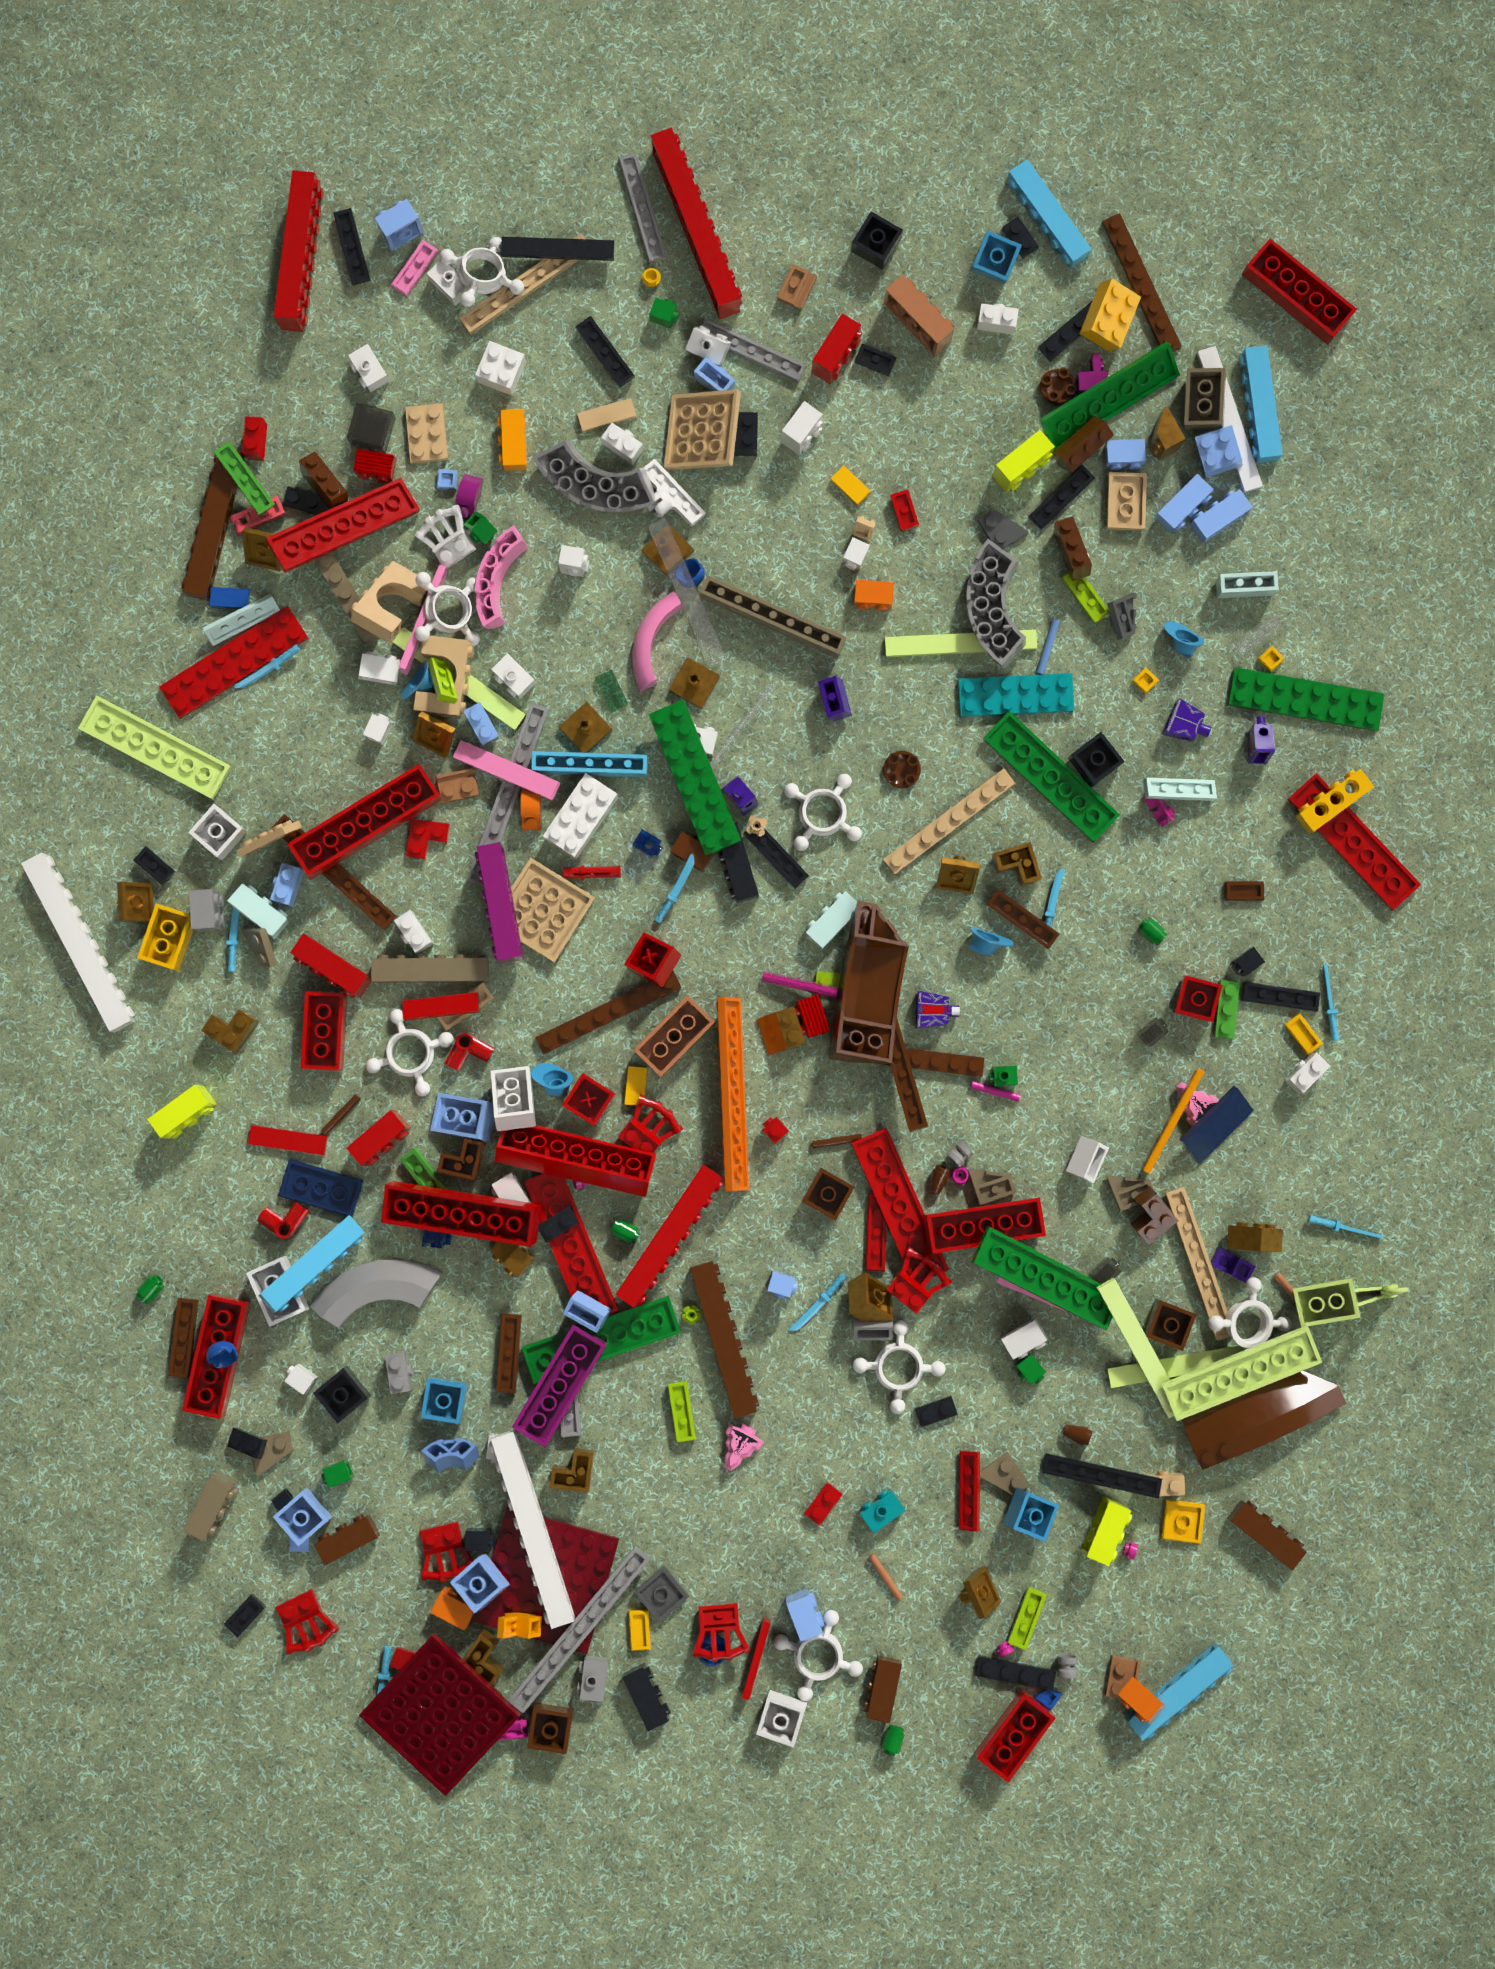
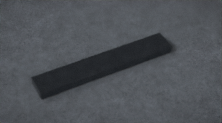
M502 237L501 257L614 261L615 242L614 240Z
M1049 1453L1045 1454L1042 1471L1045 1474L1158 1499L1163 1478Z

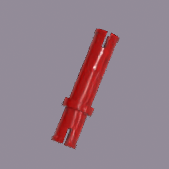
M580 865V867H563V878H580L581 880H585V878H621V866L584 867V865Z

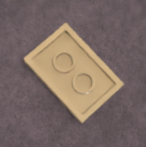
M443 403L405 407L410 463L448 460Z
M1108 473L1106 529L1145 530L1147 473Z
M289 820L283 824L281 823L271 828V830L257 835L256 838L242 843V848L236 850L240 858L302 828L299 821L292 823Z

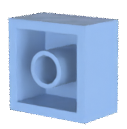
M408 199L398 201L392 208L381 211L375 217L379 231L391 251L424 233L419 217Z
M1232 425L1195 437V443L1206 478L1243 466Z
M305 1488L276 1513L273 1518L299 1547L331 1519L332 1516L308 1488Z
M487 1554L479 1556L450 1582L474 1614L482 1610L510 1585Z
M807 1588L787 1596L786 1604L800 1641L802 1642L822 1634V1627L825 1626L821 1612H816L815 1608L818 1606L813 1592L809 1593Z

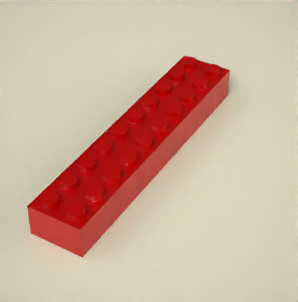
M671 127L651 135L652 153L718 318L721 320L740 312L742 293L739 286H735V275L733 270L728 268L727 264L729 261L727 255L721 251V240L718 235L715 236L712 218L708 219L707 205L705 201L701 202V191L698 184H694V173L692 168L687 166L686 153L680 149V138L677 133L674 134Z

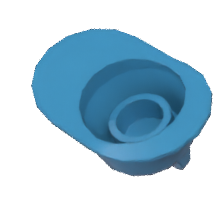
M1173 621L1164 624L1165 631L1172 637V648L1179 654L1191 658L1198 646L1204 644V639L1186 626Z
M427 661L420 665L416 674L403 689L401 694L402 700L409 698L413 693L416 694V691L430 693L434 689Z
M977 927L970 928L973 936L969 948L979 954L990 955L1000 946H1013V942L1004 936L986 932Z
M549 1063L538 1064L531 1070L532 1079L542 1085L548 1095L562 1097L568 1095L569 1087L574 1080L571 1073Z

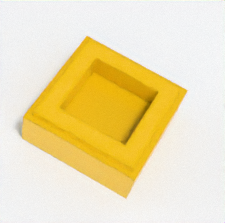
M1271 646L1257 660L1271 673L1285 658Z
M1145 667L1132 680V683L1146 694L1159 679Z

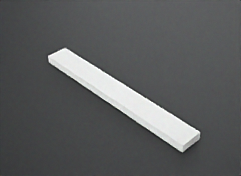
M1216 346L1197 352L1201 368H1223ZM1226 378L1224 427L1230 425L1233 427L1243 463L1242 467L1235 469L1243 493L1262 488L1263 484Z

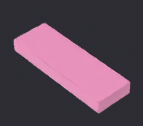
M422 240L391 286L407 297L438 254V249Z

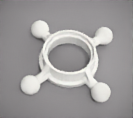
M499 237L490 239V249L474 248L461 257L454 256V253L449 249L441 251L440 261L445 265L453 263L459 266V279L469 289L468 292H464L460 297V302L464 307H472L474 305L475 293H493L499 290L502 285L510 288V291L515 295H519L524 291V284L521 280H509L505 276L503 261L497 254V252L501 251L502 239ZM484 259L493 263L499 274L492 280H478L467 272L466 266L473 260Z
M418 573L415 578L416 584L420 587H425L429 594L424 604V612L428 623L425 626L416 628V639L426 641L433 628L446 634L461 630L465 635V640H469L471 646H476L480 641V636L477 632L471 631L467 626L472 613V606L468 595L475 593L476 578H469L463 590L448 585L435 588L430 583L431 578L428 573ZM448 592L454 594L462 604L463 615L456 625H447L436 615L435 602L441 593Z
M848 774L838 776L837 786L833 791L817 789L805 796L799 792L796 784L789 783L785 786V796L796 798L801 802L799 818L806 831L802 836H798L794 840V847L797 850L804 851L808 848V840L812 834L816 836H829L841 829L847 833V837L851 841H858L861 838L862 831L859 827H850L845 823L846 805L839 796L843 789L849 788L852 784V779ZM828 796L836 801L840 809V816L834 825L828 828H819L810 823L806 815V807L813 798Z
M394 1009L391 1011L389 1018L392 1023L396 1024L398 1032L391 1037L387 1044L386 1057L380 1060L376 1058L369 1059L366 1062V1069L370 1073H377L381 1067L389 1064L392 1070L399 1075L414 1077L416 1081V1094L422 1097L426 1096L430 1092V1086L423 1080L422 1073L433 1062L434 1048L438 1046L450 1047L454 1042L453 1035L449 1032H443L438 1039L431 1041L426 1034L419 1030L405 1029L403 1011ZM405 1036L418 1037L426 1048V1056L423 1063L411 1070L399 1067L393 1058L394 1045Z
M1252 1277L1246 1282L1249 1296L1245 1300L1235 1303L1229 1309L1226 1319H1222L1217 1315L1210 1317L1208 1326L1213 1331H1219L1226 1327L1227 1333L1234 1342L1246 1350L1266 1342L1273 1328H1278L1282 1332L1290 1330L1292 1322L1286 1316L1273 1320L1269 1307L1263 1302L1256 1300L1257 1292L1260 1291L1262 1284L1258 1278ZM1256 1307L1261 1315L1260 1327L1253 1337L1242 1339L1236 1331V1320L1244 1309Z
M898 1320L893 1325L896 1343L885 1346L878 1353L875 1362H867L866 1359L861 1357L856 1358L853 1362V1369L857 1373L875 1370L880 1383L894 1391V1400L890 1403V1409L895 1414H901L905 1410L902 1391L913 1388L921 1379L923 1372H931L934 1376L940 1377L946 1370L945 1365L940 1361H935L931 1365L923 1364L918 1351L911 1345L904 1343V1335L908 1332V1324L903 1320ZM896 1350L910 1353L916 1361L914 1377L909 1382L900 1385L889 1382L882 1371L885 1357Z
M828 1610L824 1614L825 1626L822 1630L823 1633L802 1642L799 1639L797 1643L789 1641L788 1637L784 1634H779L774 1638L776 1649L785 1650L787 1648L794 1651L795 1665L799 1672L807 1677L804 1685L797 1692L799 1699L802 1701H809L812 1698L813 1690L811 1687L814 1680L828 1679L839 1668L847 1670L852 1677H858L863 1672V1666L860 1662L852 1661L849 1663L842 1660L843 1652L837 1638L830 1633L832 1627L839 1621V1615L834 1610ZM812 1640H825L833 1646L836 1652L835 1662L826 1672H811L805 1668L801 1661V1652L804 1646Z

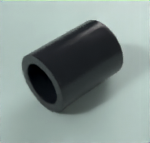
M285 1488L271 1501L278 1510H281L294 1497Z

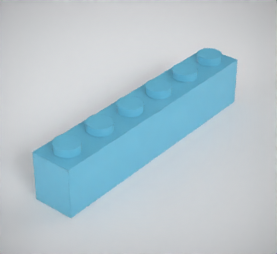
M1028 159L1010 170L1007 177L1008 186L1016 191L1022 205L1025 204L1029 209L1030 217L1033 220L1036 219L1039 223L1041 232L1049 237L1053 249L1059 251L1065 265L1068 264L1072 268L1089 257L1092 250Z
M1268 346L1248 347L1239 356V364L1243 366L1244 372L1242 373V384L1246 386L1244 400L1245 403H1248L1249 408L1247 410V420L1251 422L1249 436L1250 439H1253L1254 444L1252 446L1253 458H1256V463L1279 461L1283 453Z
M532 751L531 770L546 775L584 776L587 773L590 776L647 778L648 756L639 754Z
M350 1215L347 1216L258 1296L273 1313L277 1310L281 1313L290 1305L287 1301L292 1297L298 1298L304 1292L302 1288L306 1284L311 1286L319 1279L317 1275L322 1270L327 1272L334 1265L332 1263L334 1259L344 1257L348 1253L347 1248L351 1244L355 1247L363 1239L361 1235L365 1232Z
M1214 1643L1153 1693L1165 1707L1151 1724L1147 1721L1143 1724L1135 1716L1137 1713L1135 1710L1124 1718L1142 1741L1150 1739L1156 1733V1729L1160 1726H1166L1171 1721L1170 1718L1173 1715L1183 1712L1190 1701H1196L1201 1696L1202 1691L1206 1688H1212L1216 1684V1680L1221 1676L1224 1677L1229 1674L1231 1667L1234 1665L1220 1647Z

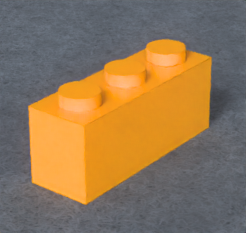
M524 409L501 410V416L498 417V428L502 429V435H498L499 447L502 446V453H499V463L503 465L504 471L527 470Z

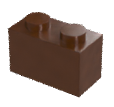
M688 831L687 833L681 832L670 853L684 862H687L690 854H693V867L703 873L715 853L706 856L701 843L696 840L697 836Z

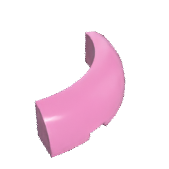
M514 525L496 539V543L490 551L486 552L477 573L475 583L476 609L483 627L487 629H493L506 624L500 608L501 583L511 563L528 549L526 542Z
M674 591L666 595L650 609L636 633L632 650V666L635 681L640 692L657 684L651 666V650L662 624L682 609V604Z

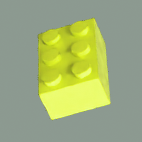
M1039 430L996 464L992 477L1006 493L1010 490L1015 491L1021 485L1020 482L1024 478L1030 479L1036 473L1035 470L1039 466L1043 468L1050 462L1055 446Z
M193 1085L147 1120L160 1138L175 1139L183 1133L182 1130L188 1126L190 1128L198 1123L200 1116H207L214 1111L213 1107L217 1103L204 1086Z
M1103 1496L1081 1551L1088 1558L1107 1566L1110 1565V1562L1113 1563L1117 1555L1116 1547L1118 1543H1122L1125 1533H1123L1125 1525L1128 1526L1131 1521V1510L1124 1504Z

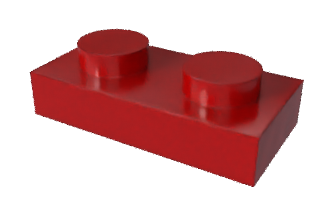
M909 490L890 494L900 531L919 527Z
M826 1482L804 1514L820 1526L843 1493Z

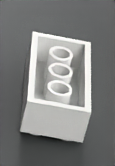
M585 773L544 833V839L577 860L618 799V794Z

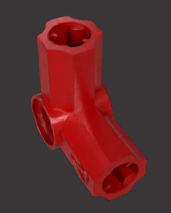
M462 1033L456 1038V1042L444 1064L459 1071L468 1053L487 1062L495 1047L474 1037L470 1033ZM463 1036L470 1039L468 1047H464L460 1043V1039Z
M295 1202L286 1216L282 1218L266 1207L258 1216L257 1221L275 1233L279 1238L290 1240L295 1236L296 1230L310 1211ZM288 1225L290 1231L286 1236H283L282 1228Z

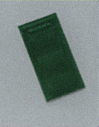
M612 670L595 677L611 712L628 705Z

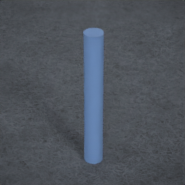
M1052 620L1036 672L1039 675H1044L1060 623L1059 620Z

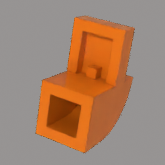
M522 788L521 792L522 830H541L542 796Z

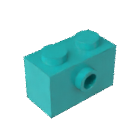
M886 1489L882 1490L876 1495L878 1497L873 1502L869 1500L861 1506L860 1515L873 1533L906 1511L891 1489L888 1491Z

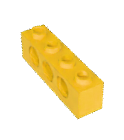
M1362 769L1356 772L1351 770L1344 775V781L1341 783L1336 781L1329 786V792L1326 794L1321 792L1314 797L1315 802L1309 805L1306 803L1298 809L1300 813L1295 817L1308 834L1316 831L1375 787ZM1346 785L1352 787V793H1348L1345 790ZM1330 796L1337 798L1336 805L1331 803ZM1315 807H1319L1322 810L1321 816L1315 813Z

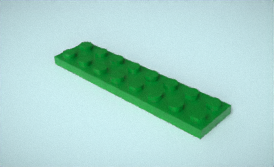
M1164 342L1039 419L1045 436L1055 446L1053 452L1094 416L1107 421L1179 377L1180 373L1170 343Z
M1235 667L1233 669L1228 706L1377 732L1379 731L1385 693Z
M684 699L648 714L705 855H710L741 842L742 840Z
M1010 711L983 738L996 753L1092 843L1120 816L1112 806Z
M986 1227L971 1263L1103 1330H1108L1113 1317L1096 1288L1101 1285L1100 1283L991 1227Z
M669 1295L608 1316L604 1325L597 1333L583 1325L580 1326L608 1343L597 1362L681 1333ZM569 1330L522 1346L534 1384L538 1383Z

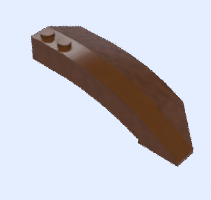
M859 900L856 903L837 995L830 1059L852 1063H892L899 997L909 946L905 941H902L897 934L898 931L889 920H886L880 912L881 909L874 903Z
M1301 1371L1181 1419L1198 1462L1202 1470L1310 1424L1345 1405L1346 1401L1337 1384Z

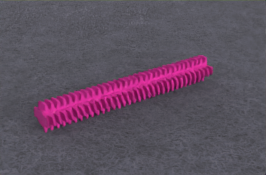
M767 971L763 972V982L766 981V983H773L775 985L780 984V986L796 988V990L810 991V993L824 994V996L837 998L838 988L836 990L834 986L829 988V985L825 987V984L820 986V983L815 985V982L811 984V981L806 983L804 979L799 981V978L794 980L792 977L790 979V976L785 978V975L784 977L781 974L778 976V973L776 976V973L774 975L771 972L769 974V971L768 973Z

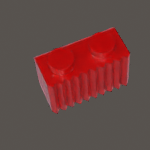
M246 416L244 418L245 428L243 429L244 436L242 437L244 439L242 440L243 450L241 452L247 460L264 461L267 423L262 417Z
M357 448L353 471L360 479L368 480L371 477L375 478L378 482L387 483V481H393L397 459L393 454Z
M818 994L796 1001L797 1006H794L797 1017H801L803 1023L800 1025L803 1036L807 1035V1038H812L830 1032Z

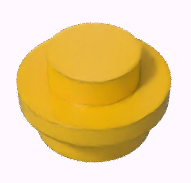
M649 268L643 272L642 281L647 287H655L660 283L661 276L656 269Z

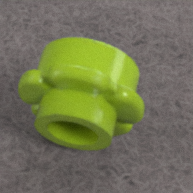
M687 1306L683 1309L682 1319L684 1322L693 1325L697 1323V1320H700L701 1312H699L697 1306Z

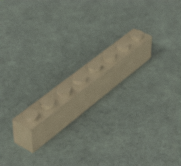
M708 575L700 590L701 599L836 659L839 658L846 642V637Z

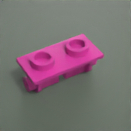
M1143 798L1150 810L1154 807L1158 808L1152 814L1162 827L1169 823L1168 819L1170 822L1176 820L1173 808L1170 805L1167 806L1164 799Z
M521 1718L517 1720L499 1740L528 1738V1719L523 1720Z

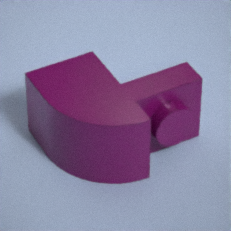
M1092 353L1090 357V372H1078L1076 376L1077 396L1108 377V371H1103L1104 363L1103 359H1100V353Z
M465 474L460 481L455 503L460 506L462 519L468 520L476 511L477 501L482 493L483 478Z

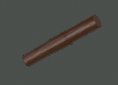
M355 1094L321 1129V1132L327 1135L361 1098Z
M855 1134L812 1141V1147L815 1149L852 1143L861 1139L862 1135Z

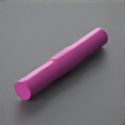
M972 1081L970 1087L971 1089L1019 1102L1021 1094Z

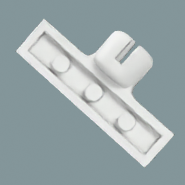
M655 459L644 467L652 486L656 490L654 493L656 503L647 506L650 512L654 509L656 510L653 513L654 516L662 517L669 510H675L691 527L705 516L706 512Z

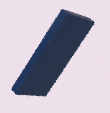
M1233 1086L1179 1140L1195 1161L1201 1164L1254 1110L1240 1090Z
M289 1159L278 1196L353 1217L364 1180Z

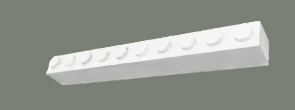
M40 853L21 863L109 1032L115 1033L134 1023L133 1017L135 1014L130 1006H126L124 993L121 989L118 990L115 985L117 983L115 976L112 972L109 973L106 968L108 963L104 956H100L98 952L99 946L95 939H91L89 935L91 932L86 922H82L80 909L73 905L71 892L64 888L62 875L59 872L56 873L53 867L55 866L53 858L50 855L47 856L44 853Z
M514 1429L493 1436L489 1443L492 1454H496V1469L498 1473H502L504 1480H501L504 1492H508L510 1498L507 1499L510 1511H514L516 1517L513 1518L516 1530L520 1529L521 1537H519L522 1548H526L528 1554L525 1556L528 1567H532L534 1573L531 1575L534 1586H538L540 1592L537 1594L540 1605H544L546 1610L543 1613L545 1622L550 1624L551 1629L574 1622L573 1608L516 1431Z

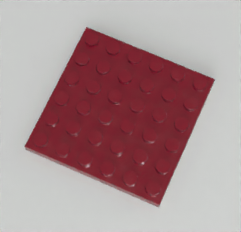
M507 1506L492 1562L510 1585L482 1610L477 1612L474 1622L497 1628L498 1617L505 1616V1613L542 1616L541 1636L532 1639L554 1645L571 1623L551 1629L550 1624H546L543 1614L546 1610L544 1605L539 1603L537 1594L540 1592L538 1586H534L531 1577L534 1573L532 1567H528L525 1556L528 1554L526 1548H522L519 1537H521L520 1529L516 1530L513 1518L516 1517L514 1511H510L509 1506ZM543 1516L576 1618L609 1578L620 1538ZM594 1628L575 1651L588 1653Z
M433 1633L364 1708L359 1716L446 1796L517 1721L521 1713L439 1636Z

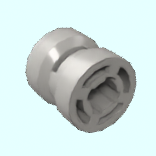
M961 1140L956 1144L954 1150H950L947 1153V1156L958 1167L964 1164L966 1158H970L973 1155V1152Z
M1071 1654L1058 1655V1663L1060 1665L1057 1669V1676L1061 1678H1076L1077 1670L1075 1665L1077 1664V1656Z

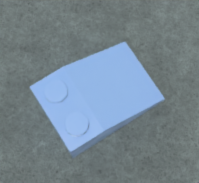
M438 1093L430 1131L490 1142L495 1122L493 1103Z

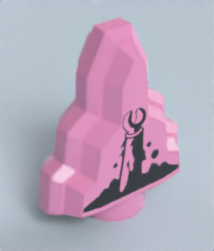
M1180 1082L1176 1086L1179 1098L1181 1097L1187 1086V1084ZM1195 1090L1184 1110L1187 1115L1186 1121L1193 1127L1219 1100L1214 1095L1208 1096L1204 1091Z
M743 1423L741 1427L729 1424L726 1431L728 1436L726 1441L728 1451L725 1455L726 1469L732 1471L740 1465L743 1458L750 1457L754 1450L758 1451L764 1441L755 1436V1429Z

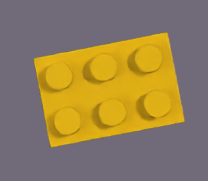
M1114 279L1101 282L1079 334L1106 351L1121 348L1141 297Z
M156 903L137 958L179 972L193 933L190 914Z

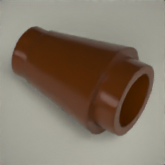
M936 1164L935 1168L932 1169L930 1192L940 1194L951 1175L949 1174V1168Z
M1066 1424L1063 1435L1082 1446L1083 1444L1088 1446L1093 1431L1089 1430V1427Z

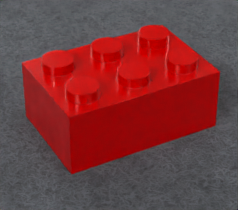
M843 313L840 315L812 360L811 373L828 384H831L833 379L836 381L842 372L840 370L842 365H847L851 358L850 353L852 349L856 350L861 342V324Z
M390 1110L346 1149L361 1166H373L380 1160L378 1157L380 1154L388 1153L395 1147L394 1142L397 1140L402 1141L410 1134L408 1130L411 1127L396 1110Z

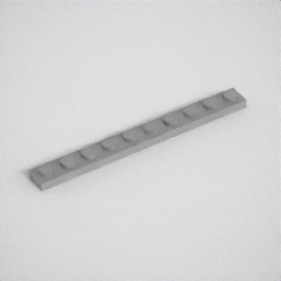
M533 703L530 704L510 759L511 762L529 768L532 760V751L536 749L549 713L548 708ZM505 780L502 781L479 846L497 842L502 843L521 787ZM474 858L466 881L484 888L478 876V871H481V867Z
M634 1546L577 1615L574 1622L568 1626L508 1699L520 1712L524 1713L651 1559L639 1547Z

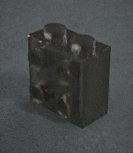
M356 403L347 434L349 444L356 449H362L363 447L370 451L386 453L396 420L394 413Z

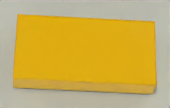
M844 465L830 479L857 506L871 492Z
M1300 1013L1284 1024L1306 1056L1323 1044Z
M628 1066L625 1105L636 1106L640 1094L645 1096L648 1068Z
M629 1610L631 1651L651 1650L649 1610Z

